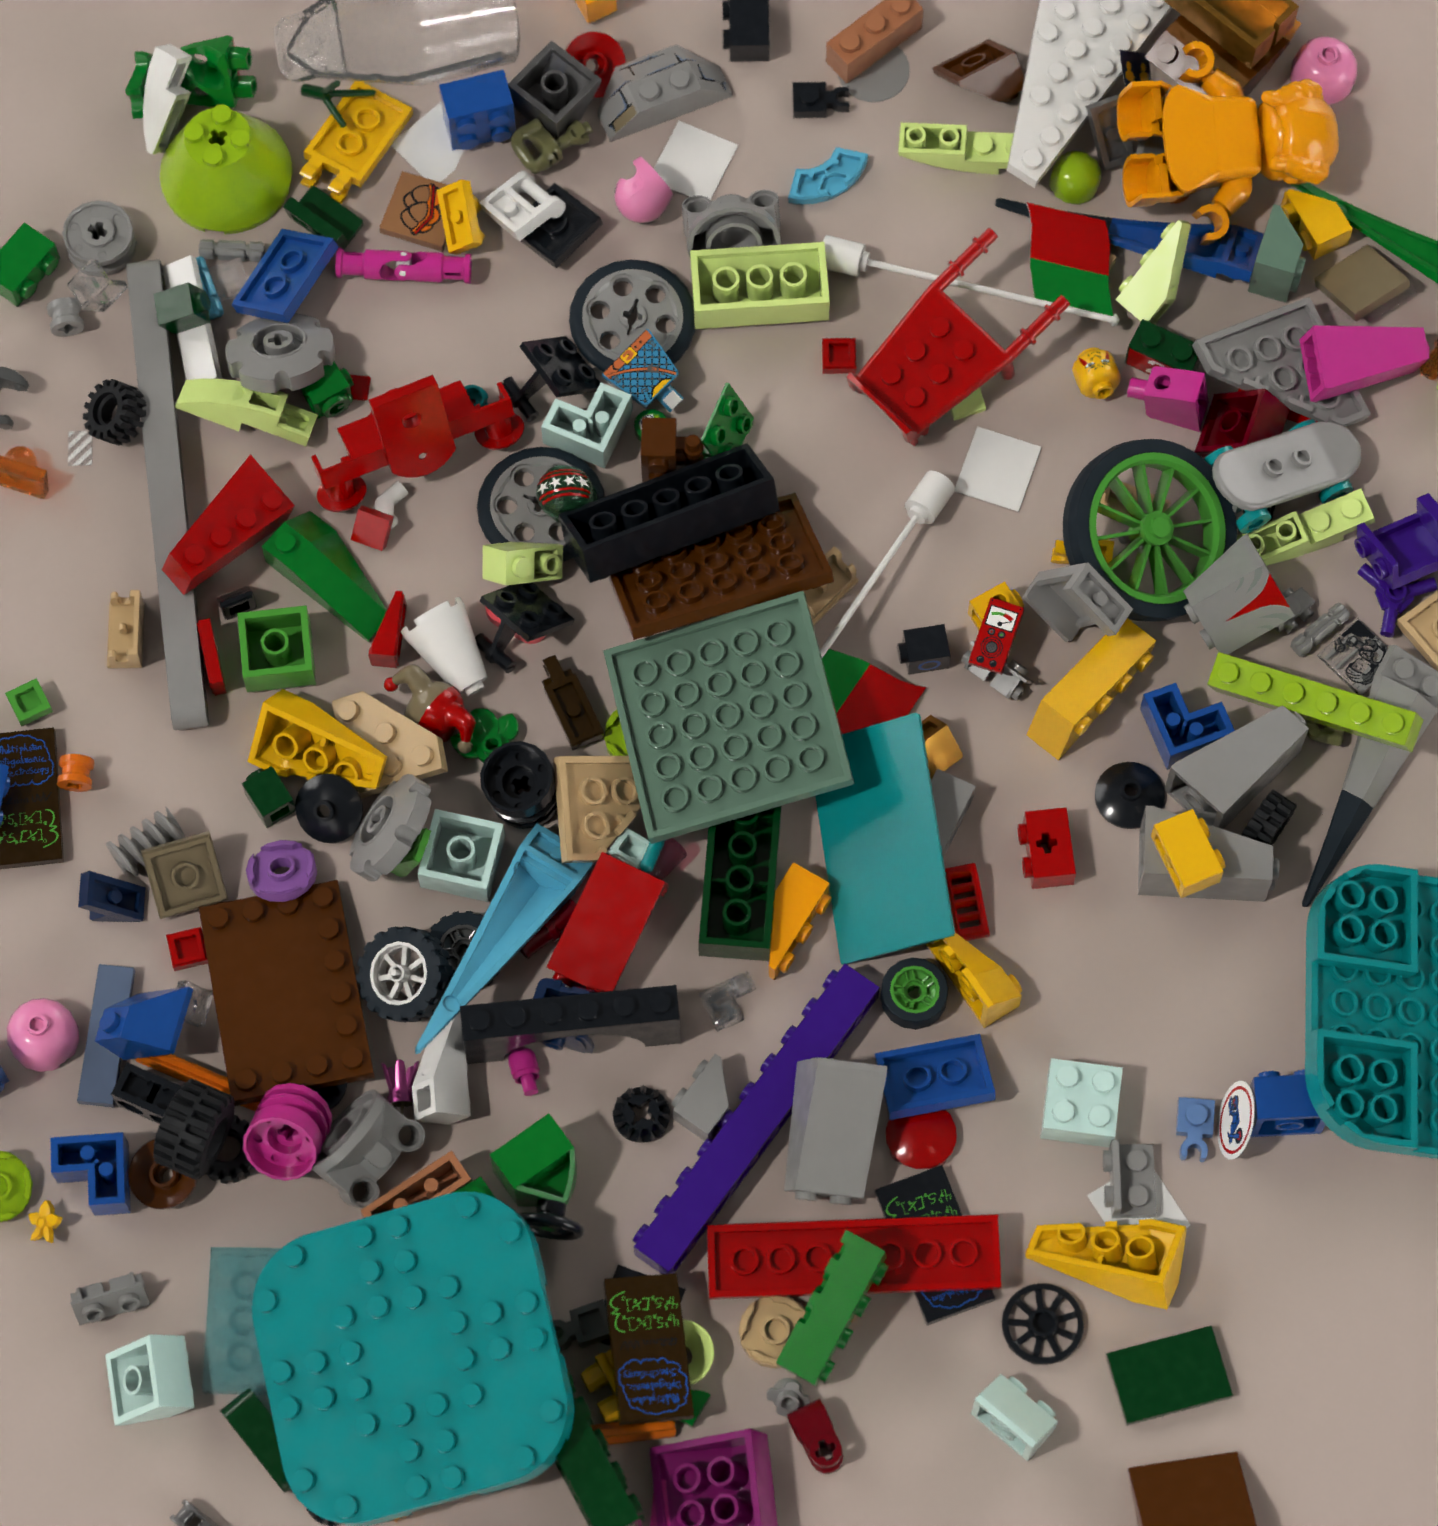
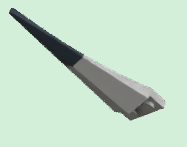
M1390 645L1374 675L1368 698L1407 709L1420 715L1424 720L1416 743L1438 711V671L1397 645ZM1357 737L1327 835L1302 900V907H1307L1312 903L1410 754L1409 751L1364 737Z

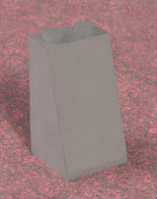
M1282 705L1175 762L1170 768L1164 791L1186 811L1193 809L1197 818L1202 817L1206 824L1224 829L1301 752L1309 730L1306 726V721L1299 713L1289 711Z
M1155 806L1145 807L1139 833L1138 895L1180 897L1151 838L1154 824L1179 814ZM1207 824L1210 832L1208 840L1213 850L1218 849L1225 862V869H1223L1224 872L1220 883L1186 896V898L1265 902L1269 890L1274 891L1275 879L1278 880L1279 858H1273V846Z
M822 1057L797 1061L784 1191L796 1192L795 1199L817 1201V1195L829 1196V1203L839 1205H851L852 1199L864 1198L888 1066Z

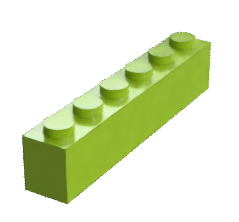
M1221 652L1217 654L1207 683L1209 687L1218 693L1273 710L1283 705L1289 711L1299 713L1305 720L1409 752H1413L1424 720L1416 712Z

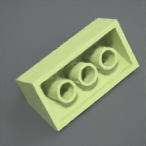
M825 242L690 250L695 329L829 320L830 299Z

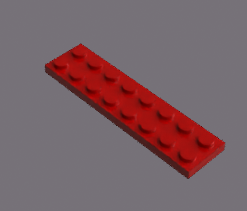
M998 1214L707 1225L710 1300L811 1296L818 1285L821 1286L824 1280L822 1277L831 1257L836 1252L839 1253L844 1243L840 1242L846 1230L886 1252L884 1264L888 1265L889 1268L879 1286L872 1283L867 1294L1001 1289Z

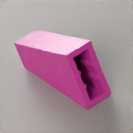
M1313 325L1299 340L1310 402L1322 401L1414 373L1429 359L1430 345L1426 340L1424 327Z

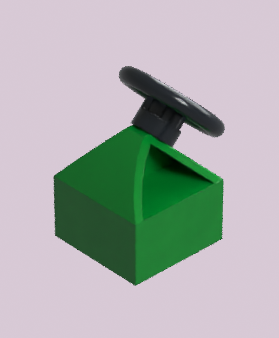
M548 1113L492 1152L490 1160L493 1173L517 1206L537 1207L536 1212L519 1213L536 1237L552 1240H576L583 1236L584 1229L579 1223L565 1218L566 1205L569 1203L576 1185L577 1162L575 1148L550 1113Z

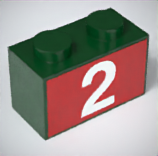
M1142 319L1128 345L1125 364L1150 375L1152 368L1155 366L1197 371L1200 360L1192 346L1193 341Z

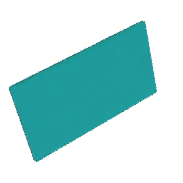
M909 714L842 734L855 784L815 796L827 877L830 883L829 890L832 897L831 903L841 964H851L954 936L955 930L920 714Z

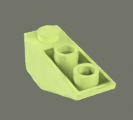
M1178 220L1176 223L1171 222L1163 230L1160 236L1163 240L1156 249L1152 248L1147 251L1140 260L1141 268L1134 276H1128L1119 287L1121 293L1115 300L1140 321L1144 319L1156 325L1176 299L1191 227L1188 221Z

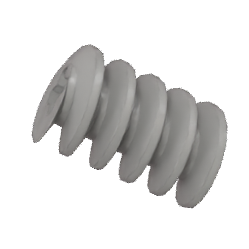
M167 807V817L159 811L153 813L155 824L146 818L142 820L143 832L135 826L131 827V840L125 835L120 834L118 835L119 847L111 841L106 843L107 848L124 874L128 870L134 876H138L137 864L140 863L145 867L140 850L185 838L181 827Z

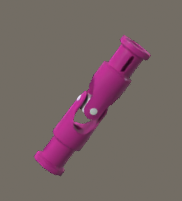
M338 248L336 251L335 272L337 278H342L343 275L364 276V279L443 282L444 279L464 280L465 284H471L472 255L466 254L465 257L444 256V253L439 252L413 253L408 251L366 249L365 252H344L343 248ZM396 261L395 270L387 266L386 263Z

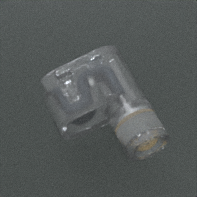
M745 971L699 993L700 999L717 1031L729 1028L744 1020L735 999L755 991L756 986L750 973Z

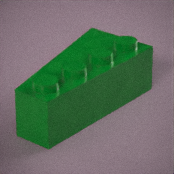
M848 1230L845 1231L840 1242L844 1243L839 1253L836 1252L831 1257L822 1277L824 1280L821 1286L818 1285L813 1291L805 1307V1315L797 1321L776 1361L778 1366L815 1387L819 1380L826 1382L836 1364L831 1361L837 1347L842 1350L846 1347L853 1334V1330L848 1328L855 1315L860 1318L862 1317L871 1301V1298L866 1296L872 1283L879 1286L889 1268L888 1265L884 1264L886 1260V1252Z

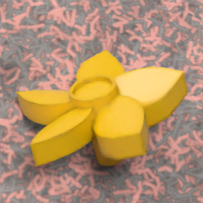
M45 1200L40 1206L39 1213L28 1214L30 1222L37 1226L30 1240L37 1241L44 1236L47 1242L53 1243V1228L56 1229L61 1224L63 1218L55 1214L51 1201Z

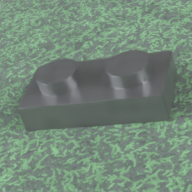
M1117 95L1086 106L1100 166L1104 170L1124 164L1126 158L1134 154L1132 142L1122 141L1118 132Z

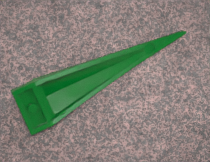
M1310 183L1291 184L1303 193L1337 202L1351 226L1438 284V240L1426 237L1366 212Z

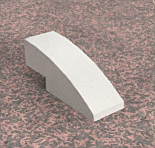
M171 44L155 47L145 83L143 102L144 136L147 152L152 155L165 152L174 136L191 94L190 91L180 85L192 56Z

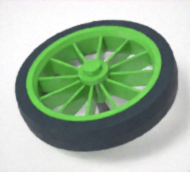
M1142 439L1124 442L1113 446L1095 457L1082 469L1075 479L1066 499L1063 514V540L1070 566L1088 562L1133 608L1127 617L1128 619L1147 622L1175 619L1188 614L1184 606L1189 604L1183 591L1237 541L1236 516L1232 509L1233 504L1224 498L1217 489L1212 476V467L1192 450L1180 444L1161 439ZM1145 467L1162 471L1153 503L1151 501ZM1129 468H1132L1138 503L1117 477ZM1172 477H1174L1187 489V492L1165 512H1162ZM1108 486L1131 516L1100 503ZM1193 498L1201 520L1173 524L1170 517L1188 500ZM1097 512L1129 526V529L1116 534L1097 536ZM1202 525L1203 546L1201 548L1174 536V529ZM1119 538L1122 544H1129L1107 564L1098 541ZM1169 544L1200 557L1192 574ZM1139 547L1127 585L1112 570ZM1148 557L1155 594L1144 593L1138 590ZM1162 557L1183 583L1180 587L1169 593Z

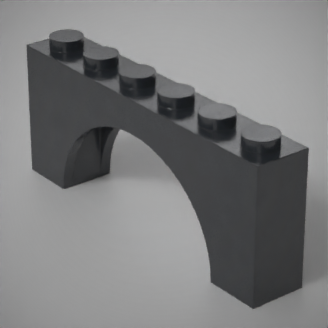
M676 985L460 1006L462 1037L468 1064L504 1061V1057L516 1048L543 1040L568 1036H625L643 1042L645 1047L681 1043Z

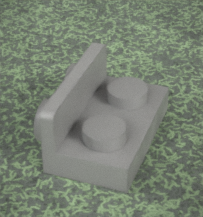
M1111 1140L1109 1150H1103V1171L1110 1172V1186H1104L1105 1207H1111V1218H1155L1153 1144H1119V1140Z

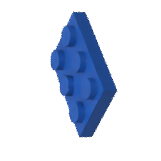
M281 229L231 305L240 314L289 323L339 248L333 238Z
M980 1034L875 1053L876 1065L888 1066L883 1095L890 1120L996 1100L995 1089Z

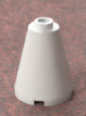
M461 597L455 598V605L450 606L449 602L446 601L414 619L416 627L409 631L407 626L401 630L404 639L446 683L454 686L460 694L465 693L467 697H470L485 688L483 681L488 677Z

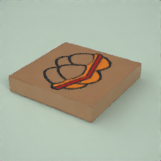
M402 171L380 224V233L443 252L446 245V237L437 190L447 186V184Z

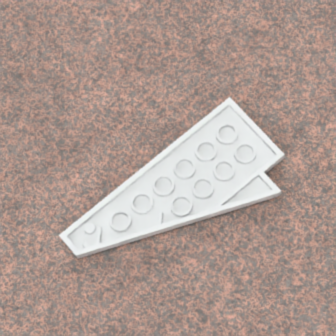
M1039 0L1007 165L1009 173L1033 188L1037 186L1088 119L1086 106L1103 100L1122 75L1119 50L1139 52L1172 10L1170 5L1163 0Z

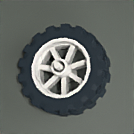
M406 926L390 927L387 932L381 931L374 936L375 940L365 945L363 949L365 953L363 957H359L357 963L360 969L359 973H356V981L361 987V990H358L361 998L368 1002L366 1006L372 1012H377L379 1017L398 1022L421 1021L422 1017L428 1018L435 1012L434 1009L438 1006L449 985L450 975H453V967L448 962V959H450L448 951L441 947L443 943L437 937L431 936V933L428 931ZM412 949L417 952L420 958L410 965ZM400 950H402L401 965L392 957ZM389 963L391 967L388 974H386V968ZM421 966L424 969L423 977L420 976V971L418 970ZM392 980L395 984L389 992L386 981ZM417 982L422 983L417 993H415L413 984ZM404 985L408 999L403 1001L397 1000Z

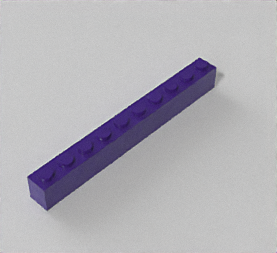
M844 963L839 972L832 970L822 985L825 989L818 1000L814 997L811 998L803 1009L801 1015L804 1016V1019L798 1027L792 1025L786 1031L781 1040L783 1047L777 1055L771 1053L766 1058L760 1068L763 1074L756 1083L750 1081L741 1092L739 1099L742 1102L734 1112L729 1109L718 1124V1127L721 1129L713 1140L710 1138L705 1140L697 1152V1156L700 1157L692 1169L687 1166L677 1178L675 1184L678 1185L676 1191L671 1197L665 1195L654 1210V1213L657 1214L655 1219L649 1226L643 1224L633 1238V1242L636 1243L634 1255L660 1274H672L677 1271L706 1232L707 1225H711L791 1117L797 1061L816 1057L833 1059L879 998L880 987Z

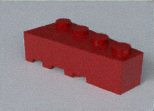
M250 454L171 550L162 571L180 592L185 595L278 529L288 520L295 505Z

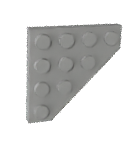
M1310 297L1196 339L1192 344L1207 375L1245 391L1266 388L1290 410L1314 419L1317 422H1334L1347 427L1363 421L1371 415L1359 390L1318 402H1310L1299 340L1313 325H1324Z

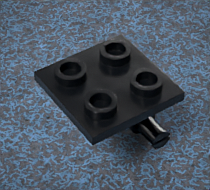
M567 336L522 342L519 347L536 371L522 389L519 388L513 377L506 378L502 383L511 398L513 408H518L526 421L530 422L539 413L535 410L529 399L545 384L549 386L558 398L596 392L601 382L596 377L594 370L587 365L578 353L575 344Z
M536 584L509 585L481 596L480 602L499 617L501 623L493 642L483 633L478 634L475 639L478 648L485 653L486 660L490 663H496L506 673H510L516 667L517 662L510 658L504 650L515 633L529 642L570 626L575 619L560 604L554 602L542 592Z

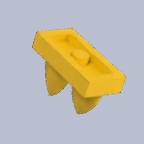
M460 179L438 189L437 195L448 253L458 255L480 246L485 235L479 228L477 214L481 211L482 207L478 198L472 193L470 181Z

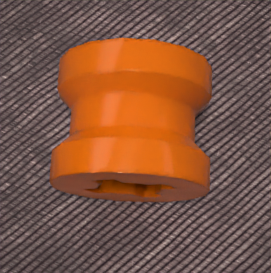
M65 754L60 756L59 766L62 768V773L57 777V786L61 789L75 792H84L92 789V779L89 775L90 771L94 769V759L81 754Z

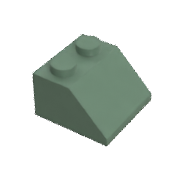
M1273 204L1254 264L1248 292L1286 303L1290 291L1297 293L1306 258L1300 257L1304 244L1279 205Z

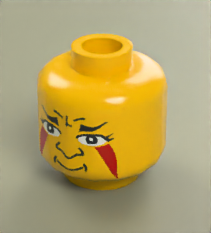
M1096 347L1086 349L1077 356L1072 367V372L1081 394L1088 398L1105 399L1111 396L1121 381V375L1114 357L1107 350Z

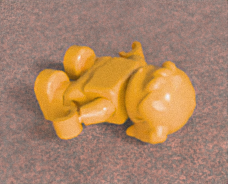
M1193 41L1186 44L1182 49L1186 56H1193L1197 59L1199 70L1188 68L1179 79L1186 83L1203 82L1201 88L1206 94L1179 84L1172 87L1173 85L1162 80L1132 81L1120 92L1116 113L1118 132L1122 141L1148 140L1151 136L1163 137L1165 153L1158 155L1153 153L1131 154L1126 158L1122 180L1124 198L1128 207L1154 206L1156 203L1174 202L1179 198L1186 197L1204 188L1220 187L1211 201L1212 204L1204 205L1191 214L1196 220L1199 217H1208L1214 224V232H1209L1202 236L1200 244L1206 246L1213 244L1226 234L1229 229V217L1249 200L1252 192V178L1258 173H1261L1268 180L1284 181L1295 185L1308 182L1317 185L1327 179L1330 166L1338 153L1339 137L1335 113L1324 100L1322 87L1311 79H1303L1301 81H1293L1275 91H1264L1261 95L1263 102L1257 108L1253 98L1244 97L1243 89L1237 80L1219 68L1212 69L1215 57L1211 48L1203 42ZM1171 178H1172V181H1173V191H1172V185H1171Z

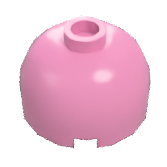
M1333 37L1311 39L1302 45L1292 61L1290 80L1293 82L1311 79L1322 87L1324 100L1329 105L1338 103L1350 94L1356 81L1357 62L1354 53L1344 42Z
M47 998L32 999L20 1005L11 1015L7 1025V1044L14 1058L25 1068L38 1072L52 1071L59 1068L60 1064L75 1054L80 1041L79 1027L72 1013L58 1001Z

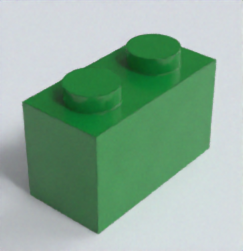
M25 222L0 249V295L17 307L24 299L27 300L33 296L37 289V284L45 275L53 273L60 259L56 244Z

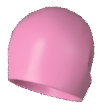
M638 157L633 160L636 174L631 179H619L615 187L614 198L618 210L625 218L633 222L646 223L660 217L674 194L659 174L642 157Z

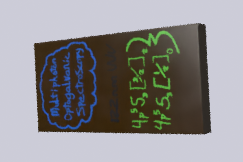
M52 727L0 733V764L9 766L7 777H10V787L7 795L2 798L0 808L3 811V821L0 826V869L64 863L60 792L57 786L56 731Z
M677 1273L604 1279L603 1285L619 1425L693 1419L694 1411Z

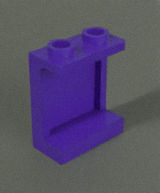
M1429 493L1417 498V513L1375 531H1371L1364 522L1357 525V539L1354 542L1357 553L1361 558H1366L1373 566L1376 576L1380 580L1384 579L1392 590L1438 571V503Z

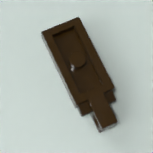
M556 655L543 659V667L548 676L547 679L542 681L544 692L572 751L603 738V729L576 673H573L571 669L563 671Z

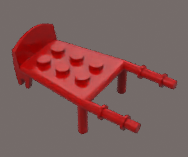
M988 228L979 238L974 237L972 239L973 243L954 262L951 260L948 262L949 267L928 286L857 375L849 372L846 376L849 387L859 394L863 392L902 431L904 440L913 446L918 444V438L921 435L925 437L928 434L930 425L1001 371L1003 379L1011 380L1015 375L1013 360L1030 344L1035 345V339L1054 320L1059 321L1061 319L1059 315L1070 305L1069 301L1062 295L1050 306L1046 304L1044 306L1045 311L1027 329L1022 328L1020 330L1021 334L1004 349L943 291L958 276H964L963 271L978 256L988 252L987 248L998 238L991 228Z

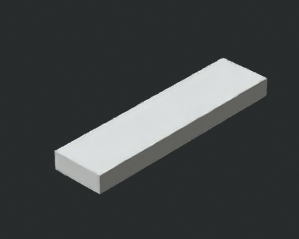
M189 255L162 267L167 289L189 282L203 290L198 263L195 257ZM211 323L178 333L177 339L186 380L223 379Z

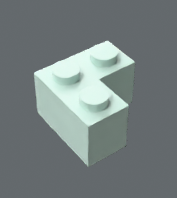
M600 383L587 411L555 398L541 426L543 444L572 453L582 460L605 469L633 412L632 395Z

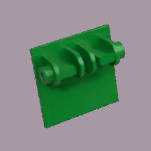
M727 382L700 440L705 447L702 454L704 459L741 446L752 428L754 417L732 386Z

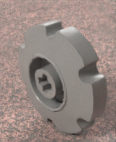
M298 313L294 314L289 323L264 318L250 321L236 331L238 338L229 340L225 348L228 371L231 377L240 378L241 386L262 393H277L278 390L284 388L294 391L309 386L325 375L324 365H333L335 361V347L330 329L320 328L318 319Z
M406 774L398 782L393 781L376 798L365 818L361 821L350 848L349 855L352 856L350 868L353 872L368 881H376L382 874H389L403 860L411 849L416 837L420 834L430 810L432 800L428 797L431 788L427 783L412 774Z

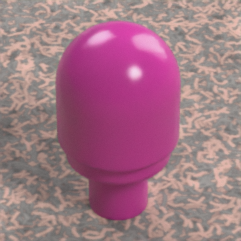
M528 1047L514 1049L508 1058L512 1078L517 1084H522L525 1096L535 1095L538 1093L535 1080L539 1078L540 1072L536 1055Z

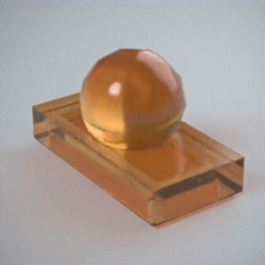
M26 446L10 448L5 457L0 455V486L45 499L49 491L47 470L37 467V457L30 448Z

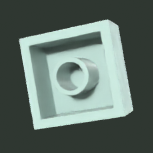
M435 809L429 829L431 830L430 838L417 874L420 887L489 902L506 838L504 824Z
M1051 1058L1048 1068L1040 1139L1109 1148L1111 1140L1115 1139L1123 1068Z

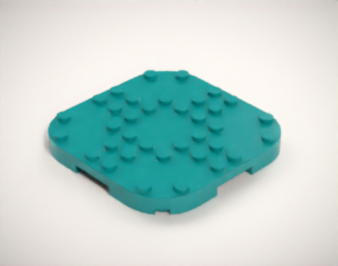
M1369 864L1353 868L1325 886L1311 906L1306 927L1305 1080L1307 1091L1314 1109L1324 1124L1344 1141L1363 1149L1438 1159V878L1418 875V870L1381 864Z
M464 1191L445 1194L298 1237L277 1251L263 1268L253 1294L252 1319L282 1466L292 1492L314 1514L346 1526L376 1525L412 1515V1512L477 1493L484 1495L528 1482L542 1474L556 1461V1455L571 1434L574 1421L573 1393L565 1358L560 1354L545 1289V1286L548 1284L540 1249L535 1235L527 1222L512 1208L502 1201L483 1193Z

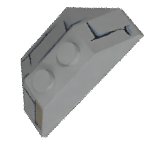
M673 45L615 67L599 107L598 117L609 141L613 142L732 97V92L719 66L678 45Z

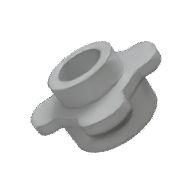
M792 1378L779 1380L766 1393L767 1399L773 1401L776 1405V1412L782 1416H787L786 1414L810 1403L809 1396L803 1394L800 1382Z

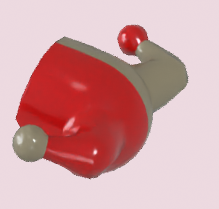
M415 664L405 666L393 677L385 679L384 688L388 692L396 691L398 685L402 683L407 684L411 690L412 697L404 712L405 717L442 738L443 743L450 739L457 728L461 736L458 750L464 754L471 752L473 749L471 738L476 721L472 714L464 707L463 698L454 686L442 681H432L426 672Z

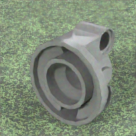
M759 190L752 193L749 198L728 194L720 196L714 201L702 195H695L686 198L682 202L683 227L689 256L690 250L781 245L779 197L774 191Z
M375 1089L367 1091L355 1099L333 1121L312 1170L326 1182L337 1188L341 1199L345 1203L354 1207L364 1208L379 1198L380 1190L377 1181L392 1167L402 1151L413 1152L422 1147L425 1141V1130L419 1122L405 1118ZM408 1125L412 1132L411 1139L406 1144H402L398 1137L399 1131L402 1127ZM362 1181L365 1184L366 1193L362 1199L356 1201L352 1193L355 1184Z

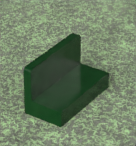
M311 186L299 202L290 197L283 206L290 219L313 235L333 238L338 247L344 250L364 226L362 219L315 186Z

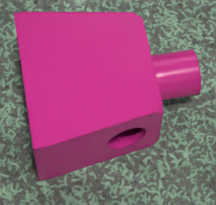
M1155 366L1152 368L1148 380L1132 377L1128 385L1127 396L1144 400L1148 417L1200 432L1209 404L1205 373Z

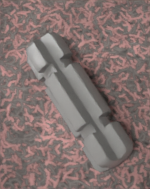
M202 239L199 244V256L213 260L214 257H218V260L245 261L246 258H250V261L260 262L265 254L263 242L250 241L249 245L246 244V241L218 240V243H214V240Z
M1336 603L1328 610L1327 614L1324 613L1307 627L1303 634L1300 633L1292 640L1290 646L1298 656L1304 657L1312 650L1313 646L1320 644L1336 630L1337 626H1341L1348 620L1350 613L1341 603Z

